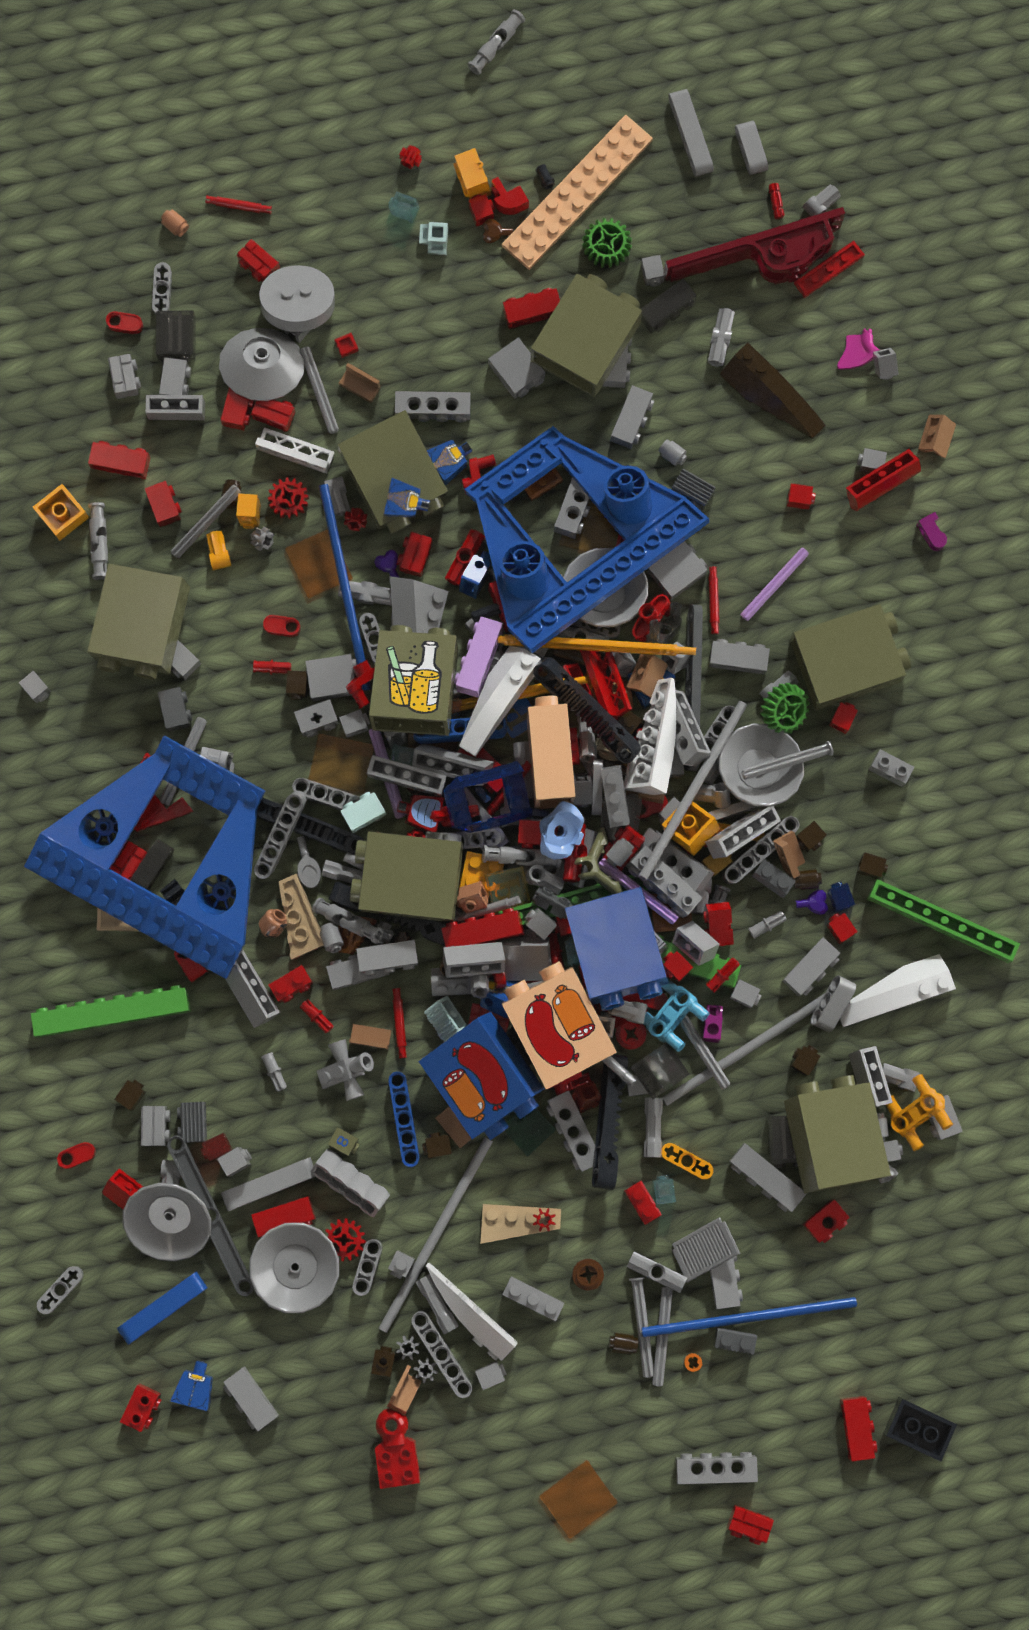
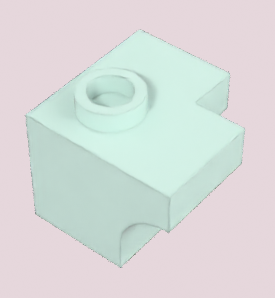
M429 222V224H420L419 244L428 245V254L447 255L448 223Z

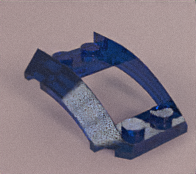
M513 761V763L484 771L456 776L451 784L447 785L443 790L452 828L472 833L531 817L533 808H530L522 775L524 770L519 762ZM502 778L510 813L472 822L464 787Z

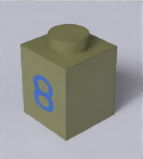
M338 1127L328 1145L347 1156H350L351 1153L355 1154L360 1146L357 1143L358 1138Z

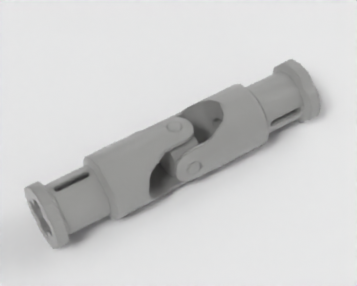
M513 9L511 16L500 24L490 36L489 41L478 50L477 56L467 63V66L473 73L480 75L483 67L493 60L496 51L503 48L515 34V29L525 22L522 13ZM498 34H501L505 37L504 42Z
M94 502L88 504L91 515L89 520L91 563L94 569L92 578L95 580H105L108 563L106 519H104L103 510L105 504Z
M483 845L482 850L483 863H486V861H496L499 864L516 863L525 866L540 865L542 867L548 865L555 866L556 868H559L561 859L553 860L542 855L540 849H514L501 846L499 848H489L487 845ZM527 853L532 855L533 861L526 862Z
M321 897L313 904L312 912L315 914H321L327 920L361 937L371 939L375 944L383 937L384 929L381 927H375L371 925L370 921L356 916L335 904H329Z

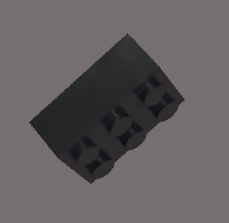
M898 1397L883 1434L942 1462L957 1424Z

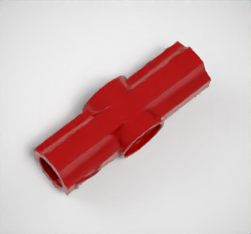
M473 529L469 531L445 576V580L449 583L460 586L461 577L473 555L477 554L485 539L481 532ZM463 554H467L470 556V559L462 561L460 557Z
M583 824L580 831L584 834L581 844L575 845L571 855L563 858L565 860L563 881L573 883L580 881L578 875L581 874L582 864L575 865V860L579 857L587 856V848L584 845L586 824Z

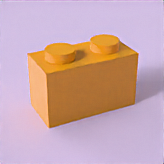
M238 493L236 516L240 526L246 529L259 527L261 504L258 495Z

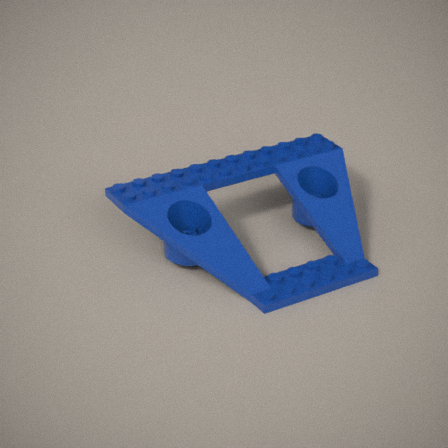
M554 426L465 489L466 494L478 506L508 630L531 653L541 648L709 523V518L685 496L649 479L645 472L638 467L623 466L565 437ZM559 464L563 465L624 539L622 543L569 582L565 581L544 555L540 546L534 543L504 506L505 503Z
M163 736L155 754L42 831L24 867L227 979L245 945L257 808L266 791L167 736ZM163 780L229 816L177 905L168 902L110 869ZM97 810H99L101 817L99 819L93 816ZM104 810L110 812L108 817L105 816ZM91 821L96 822V828L92 829ZM96 830L100 834L98 838L93 831ZM112 832H114L115 834H117V835H116V838L114 839V841H113V838H112V835H111ZM103 836H107L109 843L101 841ZM212 875H216L218 883L215 884L209 881ZM221 875L227 876V880L222 881ZM208 885L213 887L212 893H208ZM211 895H214L217 899L215 903L211 900ZM229 897L235 899L232 906H230ZM219 901H224L226 908L218 906Z

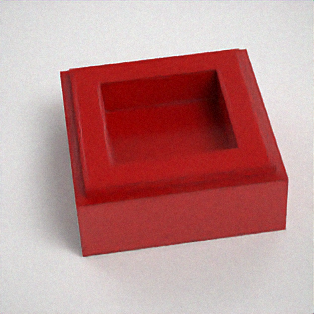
M352 333L334 339L342 358L359 351Z

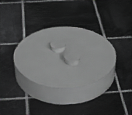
M296 265L276 270L263 281L259 292L260 307L265 319L273 326L290 332H303L321 326L330 318L335 307L334 287L331 280L321 271L308 266Z

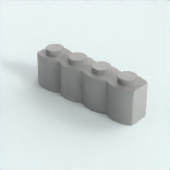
M326 1149L311 1169L315 1177L326 1182L334 1191L343 1194L349 1202L359 1206L364 1213L371 1217H375L390 1196L384 1187L374 1184L368 1175L358 1172L353 1164L343 1161L332 1150Z

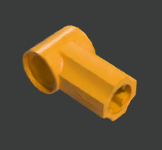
M212 531L206 534L212 569L218 570L231 567L229 552L226 550L223 532Z

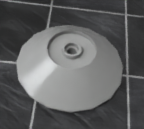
M253 328L242 331L227 341L220 353L219 370L224 383L236 394L250 400L270 401L284 397L297 387L304 374V359L299 346L288 335L274 329Z
M595 548L580 554L568 565L563 578L566 582H569L614 548ZM644 571L579 620L595 627H616L632 620L639 613L640 607L645 604L648 597V579Z
M752 723L737 728L730 735L719 754V773L725 787L737 799L752 806L772 807L786 802L798 791L804 777L803 762L747 780L742 778L741 771L745 768L801 752L798 744L783 730L780 733H775L776 729H769L768 724Z
M156 1183L142 1187L129 1197L123 1209V1228L129 1241L142 1253L157 1260L179 1261L192 1257L205 1247L211 1235V1217L205 1203L192 1191L177 1184Z
M284 1223L268 1230L256 1243L250 1257V1280L256 1294L269 1307L283 1313H305L319 1307L333 1293L339 1278V1257L332 1241L320 1229L305 1223ZM293 1263H297L299 1265L298 1270L292 1269Z

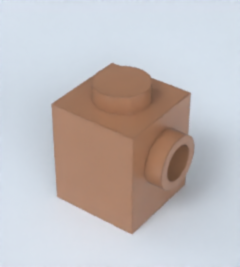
M481 881L460 887L457 902L467 914L487 908L489 894Z

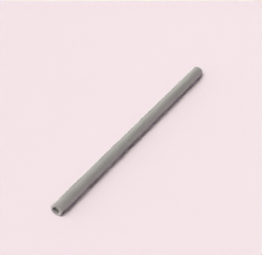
M739 701L713 745L710 751L711 754L705 759L638 875L640 879L647 881L744 713L747 707L746 703Z
M824 994L718 1061L717 1063L722 1070L726 1069L813 1013ZM707 1068L662 1097L664 1103L668 1106L713 1077L709 1069Z
M486 1137L482 1140L380 1324V1330L387 1333L493 1141Z

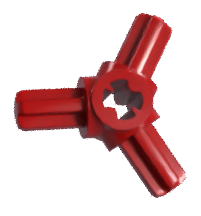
M458 804L442 807L441 810L432 811L430 819L433 822H439L438 824L441 823L442 827H453L462 824L463 819L479 816L480 810L478 805L462 808Z

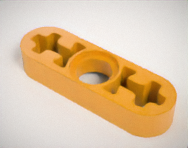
M667 1143L662 1146V1157L670 1163L700 1179H708L713 1175V1166L709 1162L673 1143ZM673 1147V1152L679 1154V1150L683 1152L678 1158V1163L674 1161L677 1157L673 1155L666 1156L665 1148ZM685 1155L690 1156L693 1160L692 1165L689 1167L682 1165L681 1160ZM696 1160L700 1161L698 1163L699 1166H708L709 1174L702 1176L701 1170L697 1168L695 1172L691 1170L695 1166Z

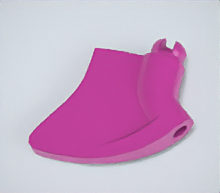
M870 328L869 330L863 329L861 335L846 336V348L837 364L839 370L858 368L873 360V352L879 351V349L873 344V335Z

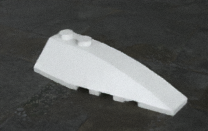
M509 646L487 676L459 747L476 757L534 678L533 669L541 661V658L524 648Z
M673 678L657 681L649 702L651 708L645 713L643 718L645 724L642 731L639 730L636 736L641 747L640 753L627 766L624 788L627 791L648 795L667 793L676 739V693Z
M940 954L902 966L850 1000L840 1017L842 1027L955 990L950 971Z
M428 1263L426 1267L437 1289L458 1320L474 1336L472 1340L480 1347L483 1345L489 1349L487 1353L495 1361L498 1358L502 1361L517 1345V1341L431 1263Z

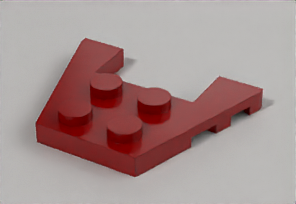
M148 752L144 755L140 763H142L150 757ZM154 794L134 830L139 832L190 814L193 810L183 797L166 809Z

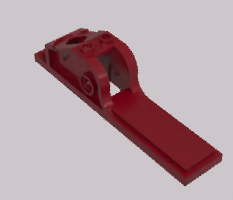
M843 207L667 260L664 268L665 281L670 280V282L738 261L750 259L757 265L761 276L766 281L775 284L787 281L789 283L795 282L809 270L808 268L819 258L822 259L830 252L834 240L833 232L841 228L846 213Z

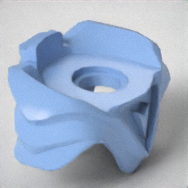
M561 801L548 816L540 821V852L542 855L553 860L567 858L571 855L574 846L581 844L584 834L580 831L583 827L584 818L573 804ZM560 825L557 833L558 836H556L554 834V830L557 826Z

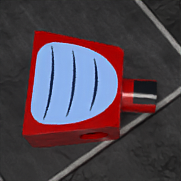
M413 795L410 803L399 801L396 812L407 814L406 824L424 832H436L439 822H433L430 816L432 811L441 810L444 798Z

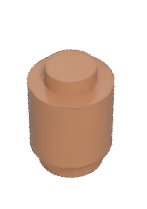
M173 209L165 211L161 216V224L175 236L181 237L187 232L189 228L187 221Z

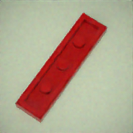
M852 241L796 280L794 285L803 297L806 298L858 262L865 254L855 241Z

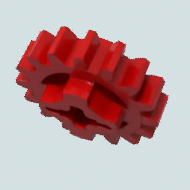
M286 477L285 482L279 479V485L272 484L274 490H269V494L272 496L268 497V501L272 502L269 506L271 509H274V514L280 512L281 518L288 515V518L291 519L292 514L298 517L299 511L304 513L303 506L308 507V502L305 500L309 499V495L305 494L308 491L307 488H302V482L297 484L296 478L290 482L289 478ZM281 490L280 496L276 499L278 492ZM285 493L291 498L292 504L286 499ZM301 497L300 503L296 506L297 500Z
M345 1218L344 1223L337 1219V1225L331 1223L332 1229L325 1230L328 1233L327 1237L340 1247V1252L337 1250L336 1252L338 1256H341V1261H344L345 1257L352 1260L353 1254L358 1257V1249L362 1251L364 1249L361 1243H366V1240L361 1237L365 1235V1232L360 1233L359 1231L362 1226H354L355 1220L351 1224L348 1223V1218ZM342 1227L341 1233L333 1235L337 1228ZM349 1228H352L356 1232L357 1237H353L351 1235V1233L349 1232ZM344 1234H346L347 1238H350L354 1241L347 1242L346 1245H343V1242L340 1240H336V1238H341L344 1236ZM357 1244L353 1251L347 1253L350 1245Z

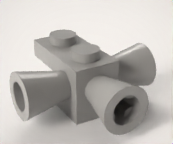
M346 1039L329 1044L328 1047L337 1063L317 1070L322 1089L344 1082L346 1101L364 1096L365 1094L355 1078L365 1075L364 1072L373 1069L374 1062L371 1055L364 1052L359 1056L349 1058Z

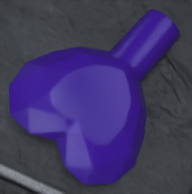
M389 550L385 555L376 557L375 565L378 569L388 572L391 577L400 578L396 571L398 561L396 551Z
M816 890L809 895L807 900H796V908L808 907L815 914H825L828 910V906L825 903L826 893L823 890Z

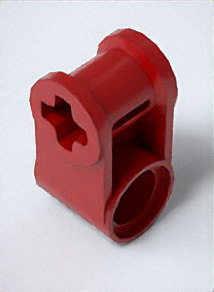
M174 951L175 959L191 983L208 972L202 965L189 958H180L181 954Z

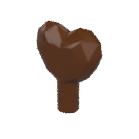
M486 219L483 222L485 229L483 240L486 243L491 244L499 240L502 235L510 236L513 233V228H502L496 220Z

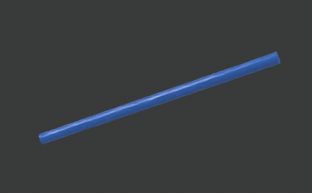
M323 484L319 486L356 663L358 665L365 661V655L328 484ZM370 681L362 685L363 691L372 689Z
M855 1297L641 1327L642 1337H650L857 1307V1301Z

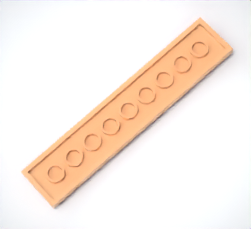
M625 115L502 243V247L530 270L653 141V137Z

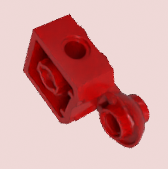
M390 1408L385 1409L376 1419L377 1433L383 1438L375 1447L380 1489L420 1483L416 1442L414 1439L404 1436L408 1430L407 1416ZM388 1420L397 1422L395 1430L387 1428L386 1422Z

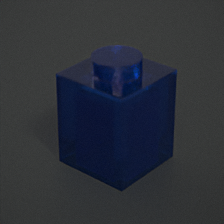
M842 881L834 883L827 891L835 913L855 905L848 883L842 884Z

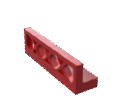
M580 650L598 703L615 719L632 710L613 653L605 652V658L601 660L600 651ZM608 665L611 667L612 670L610 677L606 675V669ZM613 682H615L618 687L616 694L612 692ZM619 699L624 704V708L621 710L618 709Z

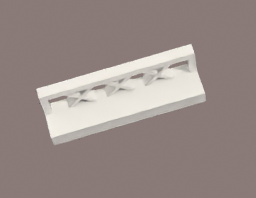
M267 428L263 429L261 437H258L255 443L257 450L326 474L335 454L334 451ZM266 435L274 436L277 442L273 443L265 440ZM289 441L292 442L294 448L290 449L281 444ZM307 447L312 454L308 455L298 450ZM322 453L329 455L327 461L316 458V456Z

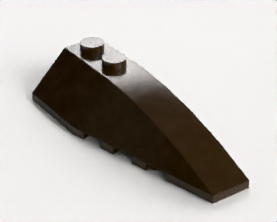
M748 342L733 356L720 373V376L746 401L754 403L765 412L768 411L775 415L777 419L787 422L808 437L813 439L826 426L793 386Z

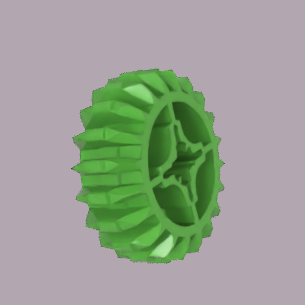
M604 217L602 223L596 220L595 225L590 224L589 229L585 230V235L582 238V241H584L582 243V248L585 249L584 254L589 255V261L595 259V266L599 262L602 268L605 264H608V267L611 268L612 263L618 266L619 261L624 262L625 257L629 256L630 252L628 250L632 248L630 244L632 238L629 237L630 231H625L626 226H620L619 220L616 223H613L612 218H610L609 222H606ZM600 234V240L596 241V244L593 245V238ZM604 240L608 241V243L610 242V246L606 245V243L604 244ZM621 241V248L617 252H615L614 246Z
M778 684V687H772V692H767V698H763L765 704L761 705L764 710L760 713L764 717L762 721L768 724L769 729H776L775 733H780L782 730L785 733H792L793 730H798V725H803V719H808L805 715L810 711L807 708L810 704L807 701L808 696L802 688L795 684Z

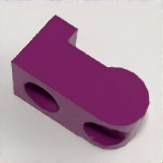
M936 512L919 520L916 526L928 546L933 551H940L947 543V536L940 531L936 524L939 519Z
M707 1004L706 1010L710 1014L704 1021L702 1040L704 1042L719 1043L722 1032L723 1006Z

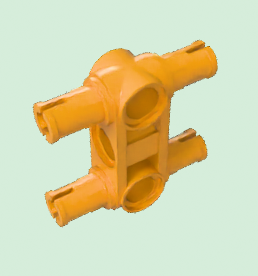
M922 1074L912 1079V1082L921 1094L918 1099L904 1109H901L894 1096L891 1095L893 1103L885 1105L892 1115V1129L906 1138L913 1151H917L924 1146L915 1132L916 1128L932 1116L936 1118L942 1130H946L954 1125L945 1112L944 1097L937 1093L935 1089L930 1088ZM931 1098L934 1099V1106L931 1105ZM902 1119L905 1121V1127L902 1126Z

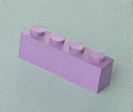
M480 617L479 623H475L473 633L475 634L473 639H470L467 644L468 653L461 660L460 667L462 669L460 674L457 673L455 676L454 684L456 685L457 692L479 698L499 645L498 636H502L504 631L502 622Z

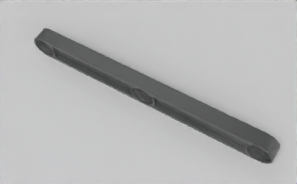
M691 604L687 613V647L696 648V655L690 656L686 666L685 696L700 727L703 609L701 605ZM684 765V769L686 771H697L698 766Z
M179 1135L172 1136L167 1144L168 1150L187 1189L205 1203L207 1210L215 1211L216 1218L211 1221L210 1237L236 1291L241 1296H248L253 1291V1285L245 1264L185 1140ZM173 1139H179L182 1142V1147L179 1150L172 1149L171 1141ZM243 1281L249 1282L251 1286L247 1292H242L239 1289V1284Z

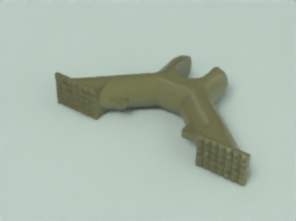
M603 827L597 831L598 834L588 856L577 858L575 865L584 864L588 868V872L578 875L581 880L594 879L613 895L622 892L619 881H613L611 875L607 876L603 873L598 864L600 855L605 853L604 846L608 844L605 828Z

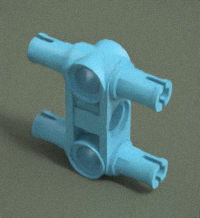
M668 979L669 984L663 985L661 988L670 994V998L656 1016L646 1012L644 1024L651 1035L663 1043H668L677 1052H680L684 1048L685 1042L673 1033L688 1012L693 1013L701 1021H705L710 1013L698 1003L697 998L683 986H677ZM687 994L688 999L682 1004L680 1001L681 997ZM663 1025V1031L657 1034V1027Z

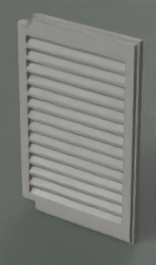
M720 1217L672 1244L674 1247L672 1252L683 1275L687 1277V1283L740 1254L726 1222H722Z

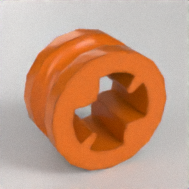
M690 1353L685 1357L684 1365L689 1371L696 1372L702 1366V1359L699 1355ZM690 1357L692 1359L693 1357L697 1358V1367H689L690 1362L688 1360Z

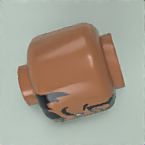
M278 909L266 911L258 923L261 933L266 937H278L287 926L286 915Z

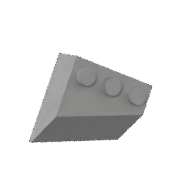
M390 576L392 626L404 625L410 627L414 633H428V630L431 628H439L449 591L413 579Z

